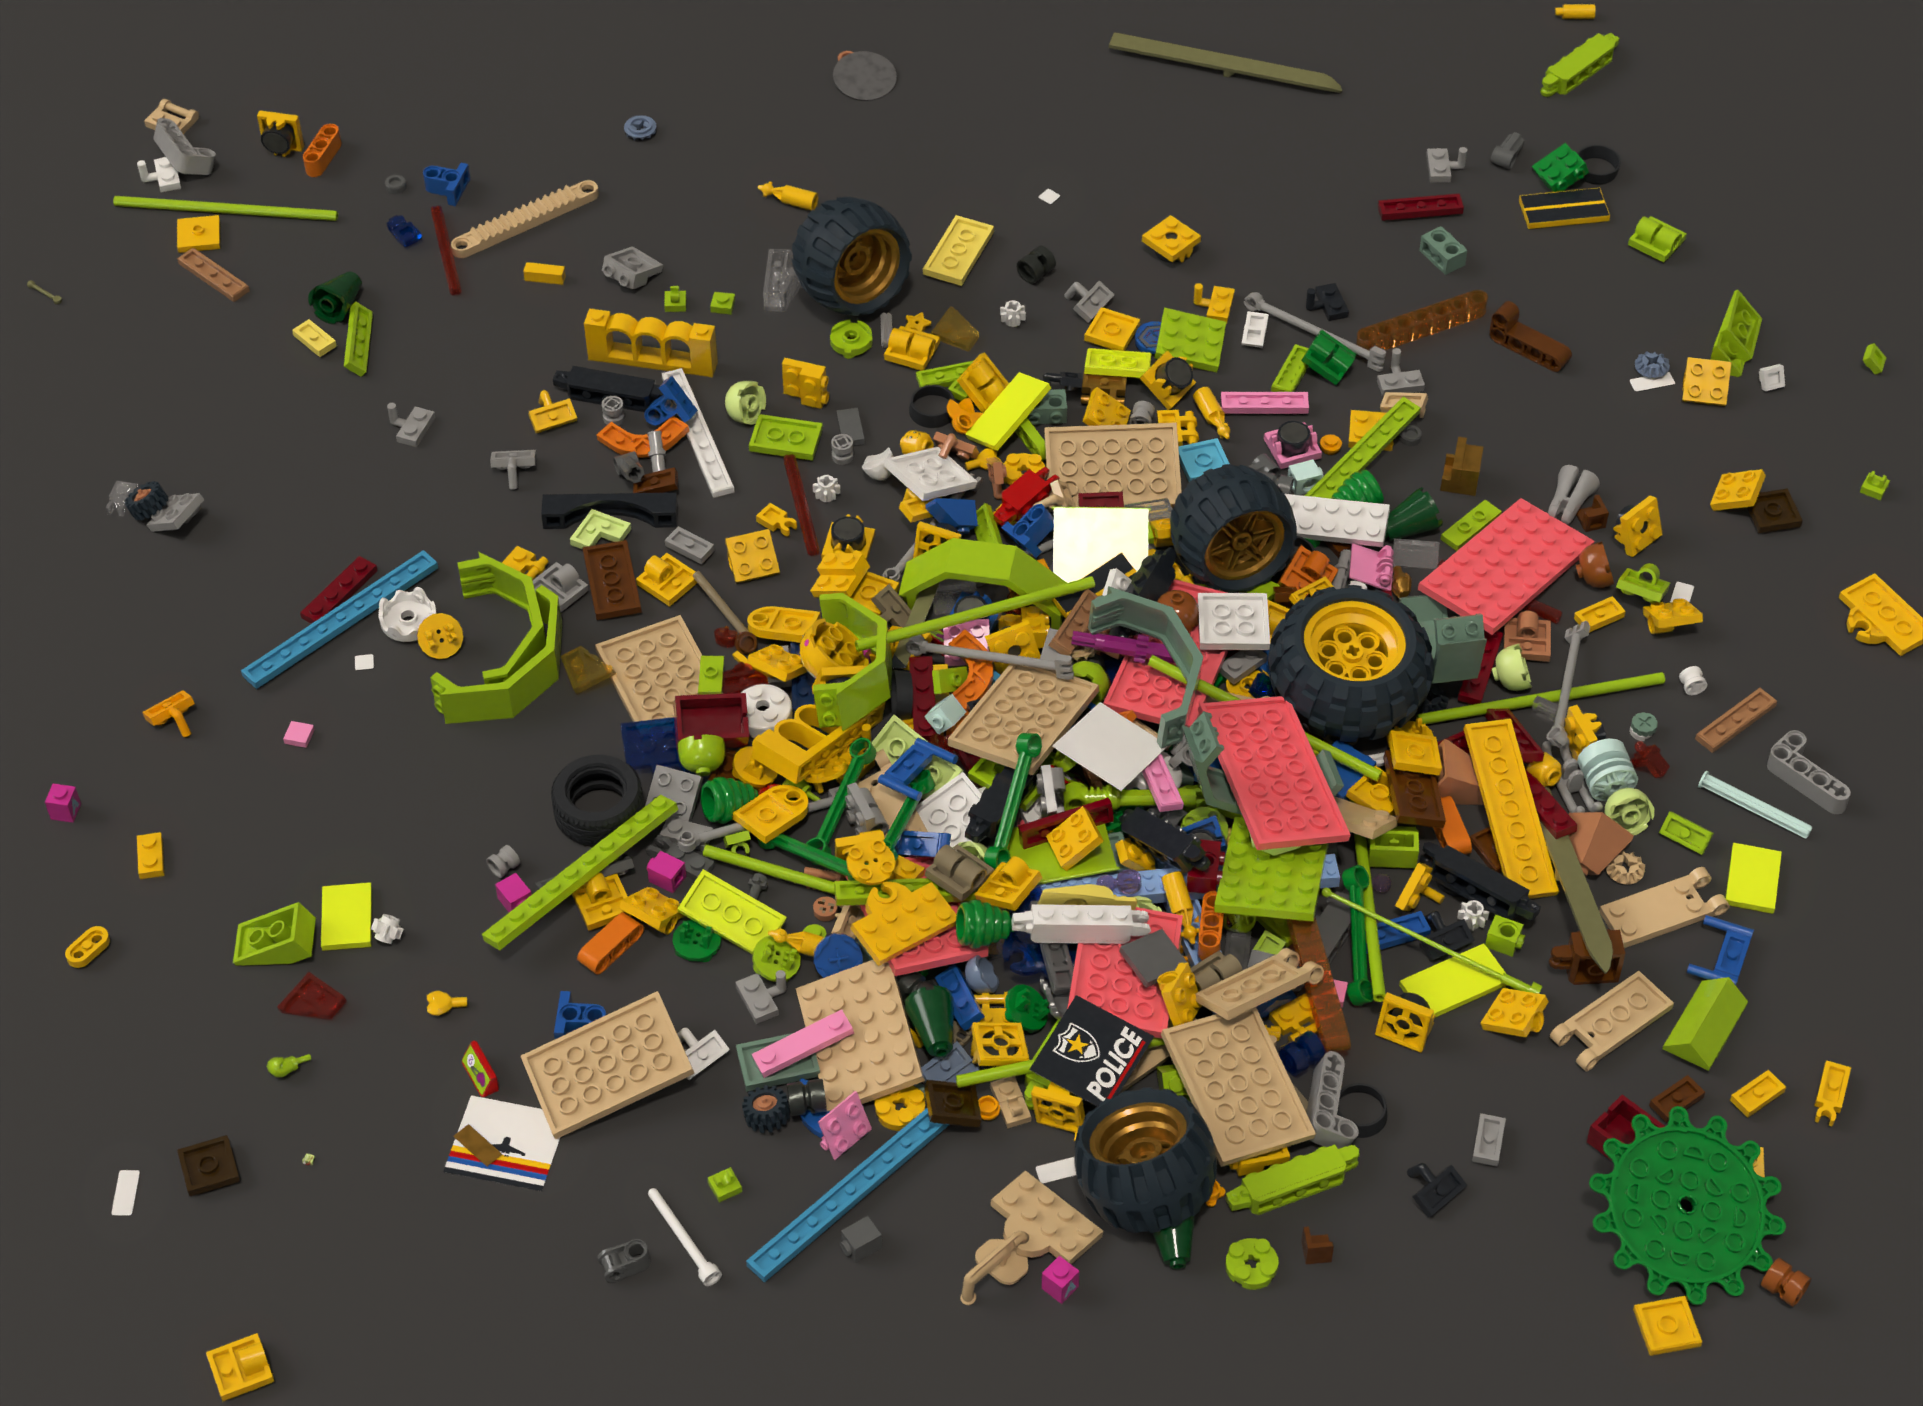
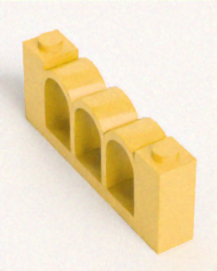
M589 309L586 316L584 329L588 360L663 371L682 368L685 374L706 377L714 376L718 357L715 326L694 323L692 326L686 322L674 321L667 326L663 321L653 317H645L637 321L628 314L616 313L611 315L610 311ZM613 331L626 334L630 338L631 344L614 342ZM642 335L655 338L661 348L643 346ZM671 339H677L686 343L690 352L672 350Z
M815 701L814 705L808 704L798 707L795 711L794 719L779 721L774 726V731L768 729L754 738L752 758L797 784L861 737L863 724H869L873 728L881 722L885 702L843 732L842 726L820 728L829 734L827 736L811 727L819 728ZM789 740L800 743L801 745L808 748V750L806 751L802 749L801 747L797 746Z

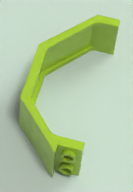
M952 538L906 562L898 595L904 597V602L912 610L920 591L945 579L1003 585L1020 596L1067 582L1017 546ZM1052 599L1033 604L1051 617V629L1059 630L1062 625L1063 615L1052 602Z
M478 552V559L457 563L464 599L496 594L525 609L529 614L532 626L506 665L501 668L482 671L484 684L501 683L506 681L546 646L544 625L532 577Z
M543 585L535 590L542 621L548 625L546 646L506 681L460 687L438 672L430 677L431 690L435 700L434 705L440 713L444 714L445 724L514 718L559 679L563 625L558 595Z
M844 593L821 594L819 601L822 619L825 618L826 622L832 624L838 622L844 625L858 639L877 635V647L871 648V652L876 655V659L845 682L813 686L819 728L842 726L843 732L891 698L892 652L890 643H887V632L889 631L885 619Z

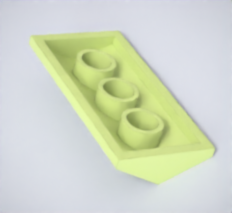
M893 715L873 740L872 744L877 752L884 749L893 765L914 745L917 738L925 739L896 715ZM933 755L932 761L923 770L930 771L936 785L933 790L922 795L921 798L925 800L964 770L956 764Z

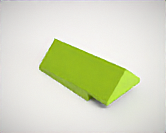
M1738 289L1733 293L1710 359L1732 362L1730 376L1735 377L1742 376L1745 362L1753 357L1762 322V317Z
M1730 977L1703 980L1665 1042L1663 1050L1708 1071L1710 1070L1748 1004V1001Z

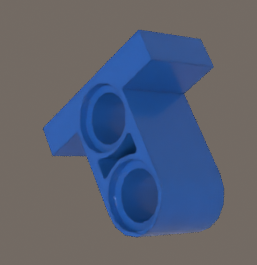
M460 163L457 170L439 166L426 167L423 170L426 191L447 196L448 205L456 206L470 181L468 164Z
M670 376L659 387L663 395L648 407L644 415L646 421L651 425H659L675 414H678L685 423L698 410L674 377Z
M1037 504L1030 508L1014 526L1007 521L1001 528L1012 541L1037 558L1042 552L1037 545L1054 528V517L1042 504Z
M561 991L554 1028L555 1039L606 1016L604 1007L597 1004L572 1003L571 991Z

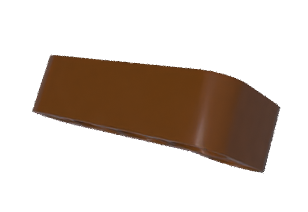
M1511 301L1504 302L1492 315L1489 331L1491 339L1497 344L1551 371H1560L1572 357L1569 347L1518 322V306Z

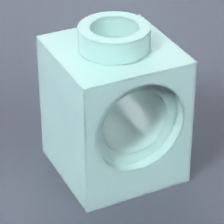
M1313 459L1289 466L1288 476L1294 477L1292 487L1294 494L1302 495L1308 493L1323 477L1322 469L1317 467Z
M951 694L938 702L924 717L939 735L954 726L966 711L955 696Z

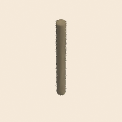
M700 571L695 572L693 578L737 632H749Z

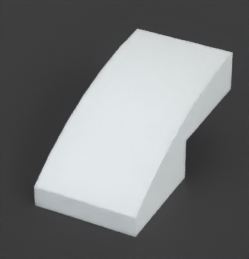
M1247 312L1242 338L1243 346L1263 348L1269 314Z

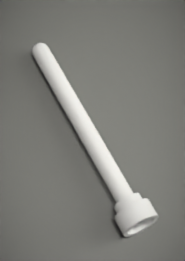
M651 1188L648 1191L650 1199L698 1266V1277L705 1286H711L718 1282L722 1276L716 1264L706 1261L658 1190Z

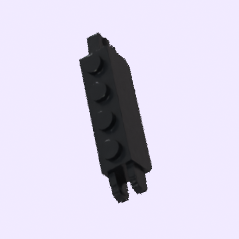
M572 366L571 371H556L553 377V385L567 389L571 400L601 405L606 397L617 396L623 401V409L644 413L656 399L663 395L659 389L660 385H656L655 380L585 367Z
M1167 548L1165 551L1157 550L1154 552L1155 554L1144 558L1141 562L1142 565L1132 577V581L1125 592L1157 602L1158 598L1168 591L1176 577L1175 569L1172 565L1177 554L1172 548ZM1123 626L1113 627L1109 632V635L1125 638L1137 636L1138 634L1142 635L1138 631Z
M1041 765L1033 775L1028 774L1019 807L1036 786L1037 774H1040ZM1005 766L1001 773L995 775L990 788H986L983 791L979 802L971 806L968 813L970 822L965 830V838L978 843L984 836L989 838L997 836L1015 769Z
M1138 806L1135 810L1127 808L1124 814L1118 818L1122 823L1121 830L1128 835L1133 844L1177 870L1186 873L1191 871L1193 867L1199 871L1209 868L1211 861L1205 856L1206 852L1200 846L1202 843L1200 839L1192 833L1187 835L1178 825L1173 827L1164 817L1159 819L1150 809L1145 811Z
M1432 842L1424 843L1422 851L1425 854H1421L1420 862L1433 868L1431 872L1432 880L1470 901H1479L1485 909L1510 920H1513L1516 916L1534 920L1539 915L1541 906L1528 897L1529 889L1448 845L1442 848Z

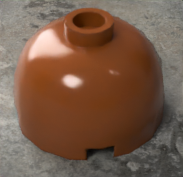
M1602 541L1587 546L1579 556L1580 564L1576 565L1579 578L1584 577L1588 585L1596 588L1614 585Z
M1172 590L1158 598V603L1173 607L1188 633L1193 631V627L1196 624L1198 625L1199 606L1194 597L1188 592Z

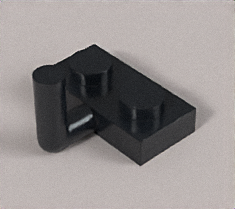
M1336 283L1316 286L1315 289L1309 288L1307 290V310L1311 311L1322 308L1328 321L1349 317V310Z
M1060 371V374L1045 373L1043 375V381L1049 383L1050 386L1051 382H1059L1066 390L1075 391L1077 387L1082 388V373Z
M1433 911L1424 916L1428 925L1434 923L1437 929L1436 932L1425 937L1452 951L1475 941L1465 919L1446 927L1438 911ZM1420 941L1430 962L1447 954Z
M1425 1163L1417 1164L1407 1170V1175L1410 1178L1422 1175L1427 1182L1423 1188L1412 1196L1427 1217L1434 1215L1467 1186L1453 1165L1447 1166L1436 1177Z

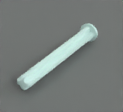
M1707 770L1700 779L1698 788L1704 787L1803 838H1807L1811 833V825L1709 775Z

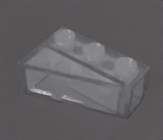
M769 249L763 289L764 311L786 312L801 287L792 265L793 252L791 249Z

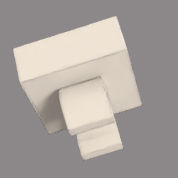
M1777 364L1760 369L1759 381H1761L1762 390L1769 391L1785 387L1783 365Z

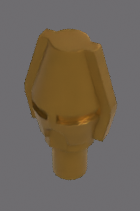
M1395 566L1393 568L1394 575L1391 590L1398 598L1407 597L1411 592L1412 579L1407 572L1404 573L1401 566Z

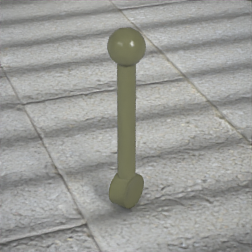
M33 280L27 282L29 288H34L53 299L54 304L62 303L60 296L52 295L37 286Z

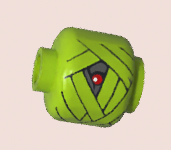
M1224 913L1223 928L1231 932L1247 933L1254 927L1256 916Z

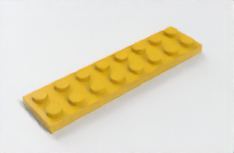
M1511 719L1465 724L1463 729L1503 876L1529 889L1528 897L1530 899L1557 895L1559 892Z

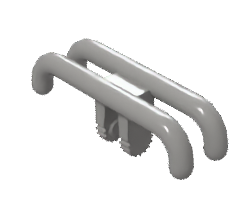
M1568 739L1567 743L1560 747L1564 764L1561 778L1555 785L1570 813L1585 812L1583 806L1577 807L1571 795L1572 792L1579 791L1590 812H1601L1603 805L1599 801L1595 802L1583 780L1584 774L1581 770H1578V762L1570 754ZM1545 741L1542 745V750L1552 756V744L1549 741Z

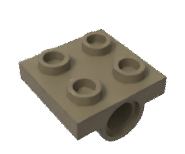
M958 844L953 848L949 845H944L937 852L934 863L925 869V877L963 901L982 886L993 873L994 868Z
M1220 951L1190 968L1191 972L1195 975L1198 991H1202L1243 971L1240 962L1234 955L1228 954L1224 956Z

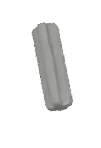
M882 313L880 315L881 346L883 348L888 347L889 337L892 332V315L890 313Z

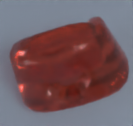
M729 626L715 629L714 636L718 645L727 648L735 646V638L738 635L737 631L729 630Z

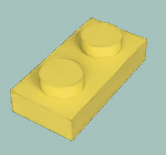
M309 319L292 330L293 336L319 357L337 347L336 340Z

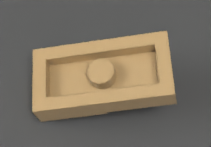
M1385 392L1380 405L1381 412L1387 413L1404 396L1421 408L1420 418L1424 417L1428 401L1427 393Z
M860 905L839 906L842 910L841 913L835 914L837 920L831 933H843L855 940L856 936L850 929L851 925L864 918L865 915Z
M1015 1076L990 1082L991 1091L1000 1105V1112L1007 1129L1031 1122L1030 1112Z

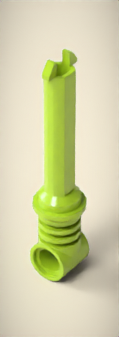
M1070 782L1066 785V791L1063 792L1065 811L1108 797L1112 802L1113 810L1126 806H1157L1150 790L1120 791L1109 783L1106 786H1102V789L1099 786H1096V789L1090 786V789H1088L1087 786L1080 782ZM1178 789L1184 802L1183 806L1200 807L1205 804V799H1196V796H1203L1201 789Z

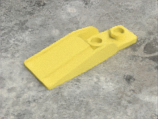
M1085 884L1044 889L1038 904L1131 906V910H1135L1138 902L1135 897L1114 896L1108 887Z

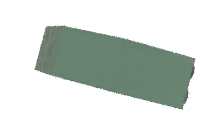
M1108 586L1107 595L1098 596L1091 601L1088 629L1094 635L1116 626H1123L1155 637L1163 642L1186 679L1187 686L1181 706L1161 714L1157 743L1161 749L1183 740L1184 732L1182 725L1187 726L1198 688L1203 655L1173 607Z
M1427 595L1399 598V603L1402 602L1411 609L1421 627H1424L1432 646L1431 654L1434 660V672L1431 683L1478 678L1487 641L1484 638L1483 615L1479 613L1448 618L1447 607Z
M1203 711L1190 727L1182 725L1193 769L1207 805L1242 815L1224 771L1210 767L1212 762L1224 750V746L1218 742L1217 736L1219 733L1217 728L1212 726L1210 721L1212 718L1211 713ZM1322 749L1316 756V759L1333 797H1335L1344 787V784L1330 751Z

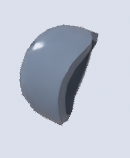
M979 955L968 960L965 967V978L970 989L978 994L994 993L998 988L999 979L994 973L992 963L985 957L981 958Z

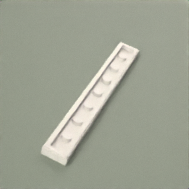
M680 368L661 373L663 382L670 376H673L698 410L690 420L685 422L689 425L690 430L686 436L713 498L734 493L732 481L683 369Z

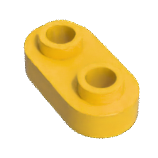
M94 926L84 932L66 949L65 956L68 964L74 968H81L89 964L108 947L110 943L108 931L104 927Z

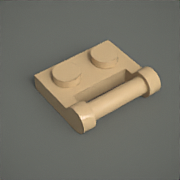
M162 99L159 107L144 122L146 127L155 130L157 120L159 118H167L174 121L184 134L198 120L199 112L193 109L187 110L172 104L170 100ZM170 111V112H173V113H175V114L181 115V116L186 117V118H185V119H181V118L176 117V116H174V115H171V114H169V113H167V112Z

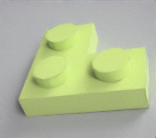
M591 509L570 538V545L580 549L582 547L594 546L601 537L613 542L623 541L631 531V523Z

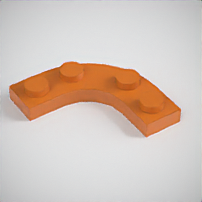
M672 416L655 431H661L663 450L666 451L674 446L690 430L689 425ZM612 421L597 434L599 442L621 455L635 451L638 458L649 457L648 434L634 435Z
M966 629L948 643L949 646L987 651L984 645ZM960 657L969 667V673L965 682L952 694L965 711H967V702L981 699L990 689L994 676L992 661Z

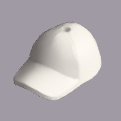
M888 447L881 454L866 457L862 469L869 477L882 481L891 475V472L884 467L885 459L893 457L890 448Z

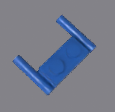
M917 738L914 745L884 775L881 774L879 776L878 783L919 801L922 797V792L907 785L932 761L933 755L952 764H956L958 755L921 738Z
M904 830L895 849L898 855L935 858L941 847L944 845L950 846L951 834Z
M1706 915L1703 924L1727 931L1714 971L1689 963L1687 973L1708 980L1730 977L1736 985L1754 930Z

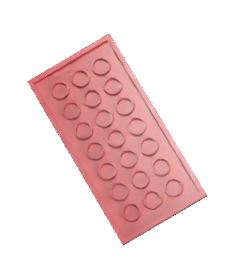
M1520 498L1419 583L1417 590L1460 616L1481 613L1483 615L1484 630L1493 635L1579 560L1581 552L1587 546L1594 544L1595 541Z
M1175 579L1168 591L1181 590L1188 592L1194 597L1197 604L1198 593H1227ZM1198 623L1189 634L1200 650ZM1149 636V642L1163 644L1161 640ZM1200 650L1203 655L1200 679L1214 685L1228 650ZM1125 655L1103 704L1117 713L1133 710L1138 719L1160 724L1161 714L1181 706L1187 685L1148 666L1150 660L1148 658L1145 659V663L1134 662V656ZM1168 662V663H1170V664H1172V665L1178 667V666L1176 665V663ZM1198 690L1196 691L1186 727H1190L1200 716L1198 712L1199 704L1206 703L1209 697Z
M1278 696L1199 704L1198 712L1200 715L1203 711L1212 715L1210 721L1219 733L1217 736L1218 742L1224 746V750L1219 754L1218 759L1257 850L1349 841L1351 834L1291 703L1288 701L1284 702V698Z

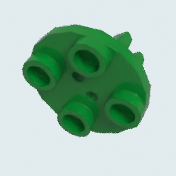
M693 920L683 921L673 933L672 942L675 954L678 957L689 961L706 963L713 958V955L721 947L722 938L713 932L712 927L707 926L705 928Z
M1024 984L1016 985L1007 992L1005 998V1017L1010 1023H1022L1023 1030L1035 1033L1047 1022L1048 1013L1050 1012L1047 1008L1049 1002L1047 999L1044 1000L1039 992L1032 987Z

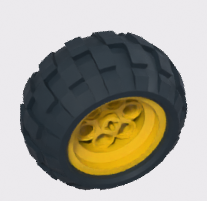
M1347 585L1342 589L1329 587L1314 592L1312 597H1306L1304 600L1298 601L1285 614V619H1282L1276 626L1271 638L1268 654L1269 678L1275 696H1282L1284 702L1287 701L1293 705L1300 723L1308 725L1310 732L1321 737H1326L1327 735L1339 737L1341 742H1356L1358 738L1363 737L1368 740H1376L1387 736L1395 726L1399 729L1403 727L1425 701L1431 687L1434 672V660L1431 654L1432 646L1425 628L1421 627L1416 615L1402 602L1395 603L1392 601V596L1377 589L1375 591L1362 589V586Z

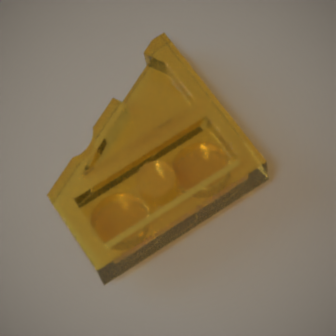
M951 306L931 332L932 335L939 336L941 342L968 352L979 339V332Z
M582 646L560 656L572 687L577 694L616 674L611 665L605 664L599 657L590 654Z

